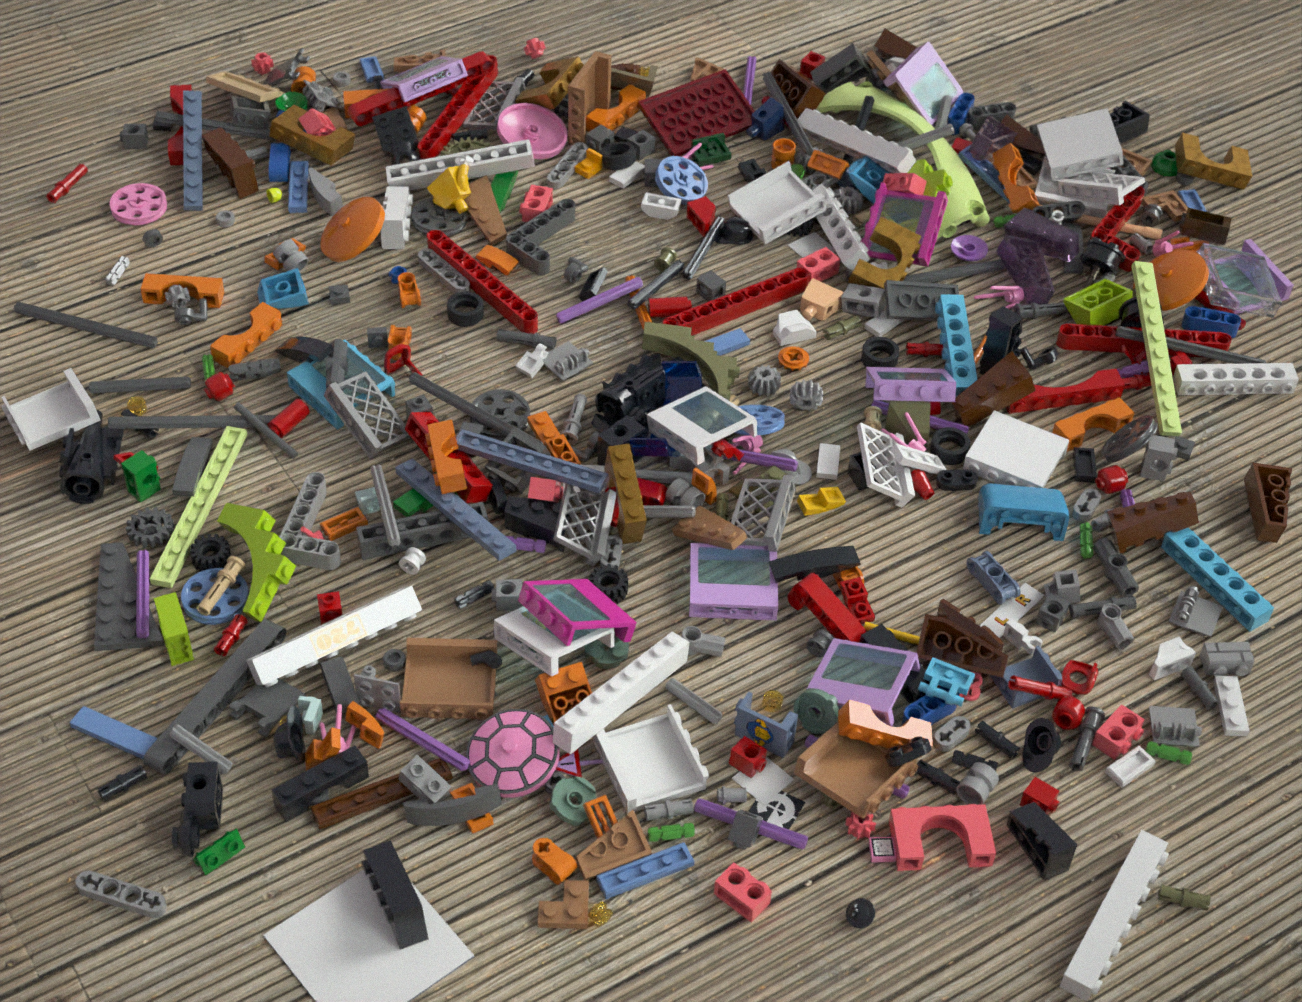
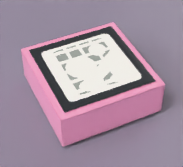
M869 837L871 863L896 861L893 837Z

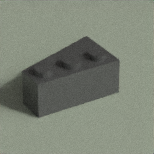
M854 43L811 71L814 84L825 93L831 92L835 88L849 82H860L859 79L870 76V78L874 77L875 73L868 65L867 58Z

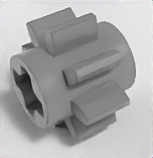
M173 285L165 293L168 306L172 305L175 309L185 307L187 301H190L187 287L182 288L180 285Z

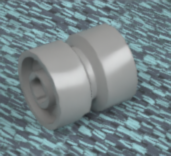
M292 239L282 242L273 252L275 258L280 263H284L283 267L286 271L296 268L301 271L309 262L306 255L302 251H298L299 247Z
M677 478L669 486L666 492V500L674 506H694L696 508L699 505H703L705 493L696 487H692L685 479Z
M974 763L966 773V776L956 788L957 795L966 804L983 805L989 796V792H992L998 784V774L985 763Z

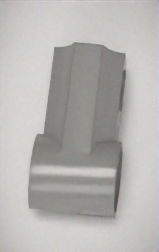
M1108 603L1102 607L1097 625L1101 630L1107 632L1116 648H1126L1133 643L1134 637L1121 618V609L1115 604Z
M688 626L683 629L681 637L690 642L688 655H694L699 652L722 657L725 643L724 637L702 633L695 626Z

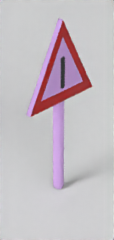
M577 749L572 754L567 753L560 757L555 771L582 778L581 766L602 764L603 760L580 761Z

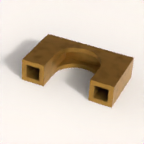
M579 56L546 63L539 72L545 85L522 91L515 99V102L517 104H535L549 110L555 109L567 95L568 85L584 66Z
M295 105L272 120L270 137L331 166L353 149L356 134L342 127L326 136H315L304 132V127L300 123L299 118L307 111Z
M1182 132L1175 144L1179 173L1245 190L1252 178L1247 149L1231 145L1224 157V164H1220L1208 159L1202 153L1198 136Z
M881 216L869 240L890 250L896 257L897 266L891 269H881L859 258L848 283L884 289L886 280L904 281L907 275L905 269L906 267L910 269L914 261L912 255L913 253L917 255L922 245L918 243L921 236Z
M630 445L609 446L604 470L605 473L609 474L608 488L616 486L619 504L617 529L619 537L622 540V544L641 542L647 520Z

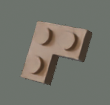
M1174 190L1143 197L1141 202L1144 208L1149 204L1160 206L1162 211H1166L1174 222L1181 220L1182 213H1186L1188 209Z
M564 880V902L539 901L538 928L587 929L589 881Z

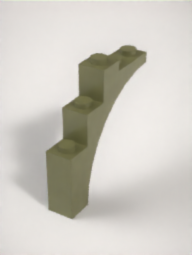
M645 322L642 349L659 352L673 358L678 356L683 358L685 364L696 370L706 380L712 391L730 401L731 385L734 386L735 378H739L740 366H737V358L717 355V351H714V342L694 340L695 336L691 335V327Z

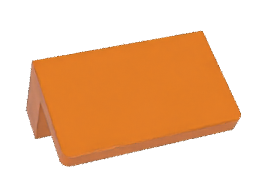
M815 149L807 164L808 168L839 180L844 171L850 167L845 160Z

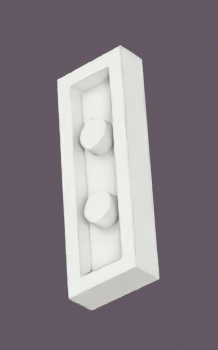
M895 444L891 448L895 461L902 466L906 465L937 475L939 472L946 470L937 455Z
M1215 675L1213 683L1216 697L1219 701L1218 706L1224 735L1248 736L1249 726L1238 676Z

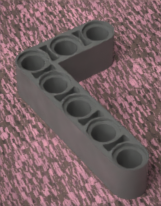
M563 199L508 234L506 237L507 253L533 273L540 276L548 274L550 271V255L538 245L575 221V201Z

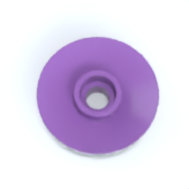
M962 235L952 241L951 251L962 260L977 261L987 255L988 246L979 237Z

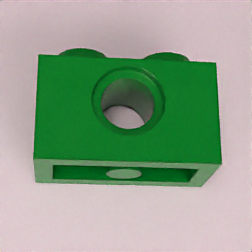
M141 450L121 463L127 491L140 503L161 490L160 476L156 468L157 462L153 456H148Z

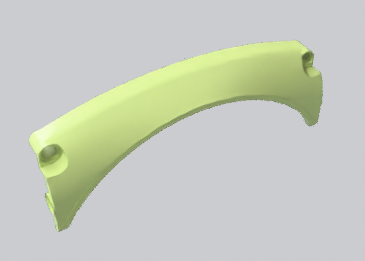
M868 81L859 84L857 87L852 82L835 88L824 96L816 109L820 113L829 111L838 113L841 110L860 111L865 96H873L875 101L871 110L872 113L892 118L910 128L917 135L935 129L909 106L874 87ZM944 138L927 143L926 146L934 157L937 170L945 169L953 181V185L950 187V194L946 195L948 203L937 239L941 236L944 238L953 236L957 230V225L967 220H970L978 227L987 225L990 217L971 174L958 154Z

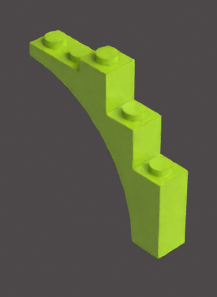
M925 159L916 160L908 173H915L927 181L923 195L936 197L938 191H943L946 195H949L953 181L945 169L933 171L932 166Z
M226 503L217 522L229 532L244 538L251 552L253 564L251 588L243 612L254 621L262 622L279 585L288 584L296 565L284 555H280L286 542L274 532H270L276 521L272 516L262 509Z

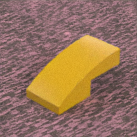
M838 487L820 488L817 494L799 495L797 503L804 516L833 510L844 505L846 500Z

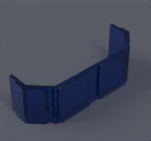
M662 361V367L666 376L663 406L701 389L702 374L697 361ZM699 396L674 408V410L693 422L700 406L701 397ZM652 433L650 438H630L634 456L679 457L681 454L668 445L666 438H658Z

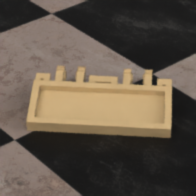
M226 71L206 76V83L260 103L274 100L283 94L279 88H272L268 84L262 85L254 82L251 78H245L243 75H235Z

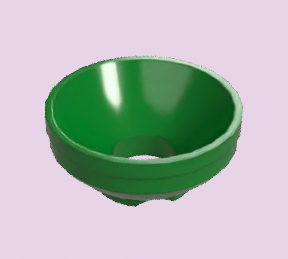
M287 92L276 98L275 105L277 111H286L293 105L306 110L308 100L301 93Z
M1164 150L1154 155L1151 164L1153 171L1162 176H1176L1178 169L1175 152Z

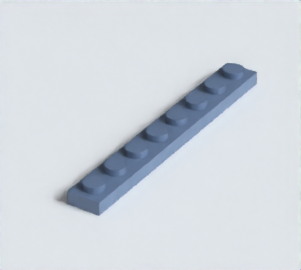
M183 91L184 210L203 211L202 92Z
M462 429L456 437L458 449L456 450L589 491L600 493L609 481L608 473Z
M413 458L395 467L398 476L498 561L516 552L515 543L454 492L442 494L440 486L436 487L434 476Z

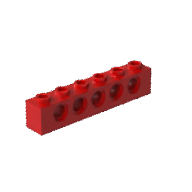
M411 412L405 426V431L430 461L434 460L430 459L428 451L430 446L427 445L425 434L429 433L428 424L439 421L431 412ZM460 450L452 451L447 457L461 459L467 489L456 491V493L465 503L486 502L493 485L465 452Z

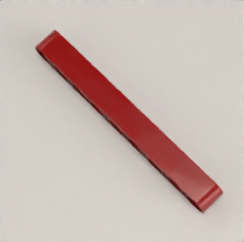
M480 51L462 58L468 74L464 78L407 102H403L398 88L392 87L350 105L347 113L357 126H364L374 122L373 116L405 106H412L484 76L494 69L495 64L485 52ZM447 69L415 83L423 86L430 83V77L440 79L445 76Z
M488 55L495 64L494 69L484 76L464 83L418 143L420 160L440 155L443 147L451 140L452 134L457 132L499 73L495 56Z
M431 230L427 233L428 249L436 252L468 279L470 288L521 332L537 333L538 313L442 231Z
M801 267L792 269L670 316L663 320V324L691 327V335H696L805 292L809 282V271Z
M1063 324L1059 328L1056 345L1065 350L1123 353L1122 345H1125L1131 353L1135 354L1145 348V343L1117 337L1115 334L1118 326ZM1127 327V328H1131V329H1135V330L1142 331V328ZM1164 329L1165 337L1225 351L1229 350L1232 341L1231 336L1223 332ZM1167 348L1168 355L1174 356L1175 352H1177V350ZM1184 352L1188 357H1203Z

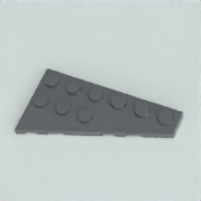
M123 542L101 544L94 640L95 651L164 646L150 607L149 636L141 639L137 637V576Z

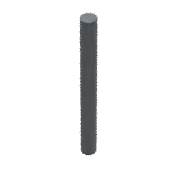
M240 402L234 405V409L292 459L298 455L296 450Z

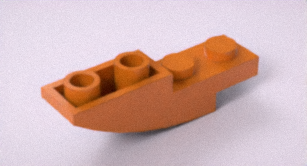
M546 411L527 417V422L536 439L544 443L543 445L547 447L552 457L581 465L564 434L560 435Z

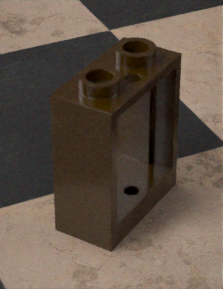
M1188 208L1186 213H1182L1179 228L1182 229L1181 235L1225 245L1230 230L1231 217Z

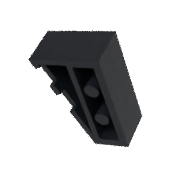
M508 496L504 511L505 529L527 538L531 536L544 540L546 545L556 546L559 551L564 553L565 546L553 540L561 503ZM569 514L565 515L568 523L571 524V516ZM563 530L561 536L567 538V531Z
M1035 802L1010 811L1006 825L1043 880L1045 881L1069 871L1078 844Z

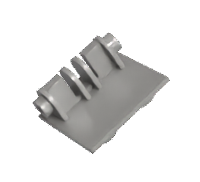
M304 80L307 86L303 88V94L315 110L322 112L327 104L345 111L341 106V101L333 95L334 92L330 88H323L314 81Z
M569 341L548 352V356L543 360L544 365L562 381L593 364L588 358L590 352L587 348H580L578 350Z
M1190 586L1185 592H1180L1169 622L1211 638L1223 606L1198 597L1197 587Z
M370 665L364 667L361 675L354 674L359 704L366 707L372 706L401 712L399 683L377 679L375 677L376 670Z
M1149 706L1153 742L1159 745L1200 747L1198 736H1201L1202 728L1197 726L1195 709Z

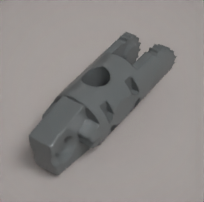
M278 358L260 359L230 365L228 371L232 381H242L280 373L281 366Z

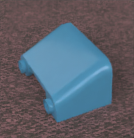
M991 483L980 488L978 496L979 534L990 535V530L993 527L998 526V529H1002L1003 522L1044 525V533H1049L1050 531L1053 534L1054 541H1064L1069 523V510L1061 491Z

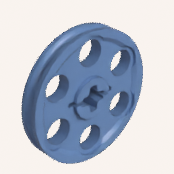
M680 156L667 157L661 161L656 169L655 180L661 192L665 196L681 199V204L687 205V202L702 198L707 192L708 181L706 175L697 164L687 158ZM679 164L684 165L686 169H682ZM664 166L669 167L671 172L667 171ZM693 175L697 176L700 181L695 180ZM663 180H667L670 185H666ZM692 189L697 190L699 195L695 194ZM677 191L682 192L685 197H681Z
M766 405L738 406L756 418L757 435L771 434L784 427L785 415L775 407ZM724 418L725 428L733 425V423ZM742 429L734 432L742 435H750Z
M223 568L207 569L195 574L185 583L181 592L185 613L192 620L207 625H217L233 620L236 614L240 615L243 612L249 596L248 586L244 578L238 574L235 584H239L240 587L238 589H230V586H228L211 611H220L218 615L204 616L197 611V608H190V605L200 603L215 583L210 580L213 577H217V573ZM195 586L202 587L200 591H191V589ZM236 600L240 602L237 606L228 605L231 601Z

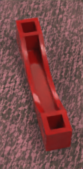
M192 84L170 85L172 111L176 114L183 115V91H193ZM183 126L168 140L170 166L184 165Z
M1117 369L1100 370L1086 381L1072 386L1044 387L1034 384L1035 391L1010 404L1006 409L1008 414L1114 400L1121 398L1125 384Z

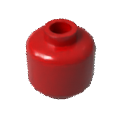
M217 372L205 380L207 387L204 388V391L209 399L214 398L217 402H220L234 393L233 388L235 385L227 373Z
M1112 465L1098 471L1095 483L1097 488L1105 494H1113L1125 489L1128 483V475L1124 468Z
M1071 696L1059 699L1052 711L1054 723L1065 730L1077 728L1085 716L1083 703Z

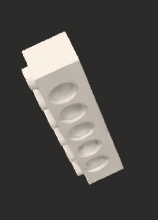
M821 183L813 192L816 195L822 193L825 196L827 210L818 214L816 218L842 263L848 269L854 270L859 258L866 262L870 260L867 254L869 250L863 242H860L862 240L861 236L856 231H853L855 226L849 219L847 220L849 217L847 213L840 209L842 205L837 198H834L836 195L830 187L826 188Z
M1293 363L1177 365L1173 376L1178 395L1292 394L1299 380Z

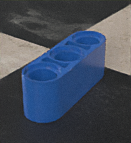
M971 93L960 94L949 113L947 124H952L954 128V134L952 135L960 134V127L967 123L969 109L973 107L975 96Z
M271 143L269 159L270 182L289 181L291 149L285 143Z
M1190 306L1185 310L1181 327L1184 330L1223 332L1229 334L1231 338H1235L1241 318L1234 313Z
M943 686L939 687V689H942L947 692H949L950 690ZM925 695L905 708L901 726L910 717L931 722V725L952 714L956 710L957 705H949L945 703V700Z

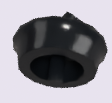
M857 898L849 903L846 909V918L851 926L865 928L874 921L876 910L869 900Z

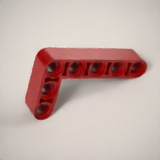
M1142 186L1123 196L1124 203L1114 205L1090 236V239L1096 237L1109 244V242L1118 245V250L1126 257L1125 261L1120 262L1118 267L1127 272L1132 271L1131 265L1134 261L1138 262L1140 252L1135 247L1115 236L1140 207L1145 193Z

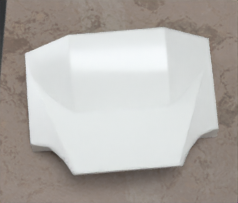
M646 192L641 203V210L650 217L669 220L677 216L681 199Z
M798 310L779 314L777 325L773 329V335L780 346L816 338L817 333L811 323Z
M1180 637L1163 642L1159 646L1157 657L1149 675L1155 681L1191 666L1196 653L1191 647L1186 646Z

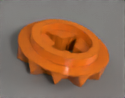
M786 347L778 354L779 365H783L784 369L790 368L792 371L794 369L801 371L802 367L806 368L809 363V354L800 347Z

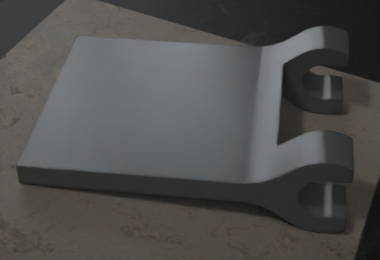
M299 49L294 58L274 67L263 85L273 86L285 79L296 80L300 72L293 73L299 63H307L310 56L303 57L304 49Z
M277 678L278 683L269 687L256 685L243 698L233 701L229 705V708L233 710L229 716L238 720L245 710L260 719L257 723L261 727L258 730V734L267 737L274 726L287 715L290 706L298 705L299 696L306 697V694Z

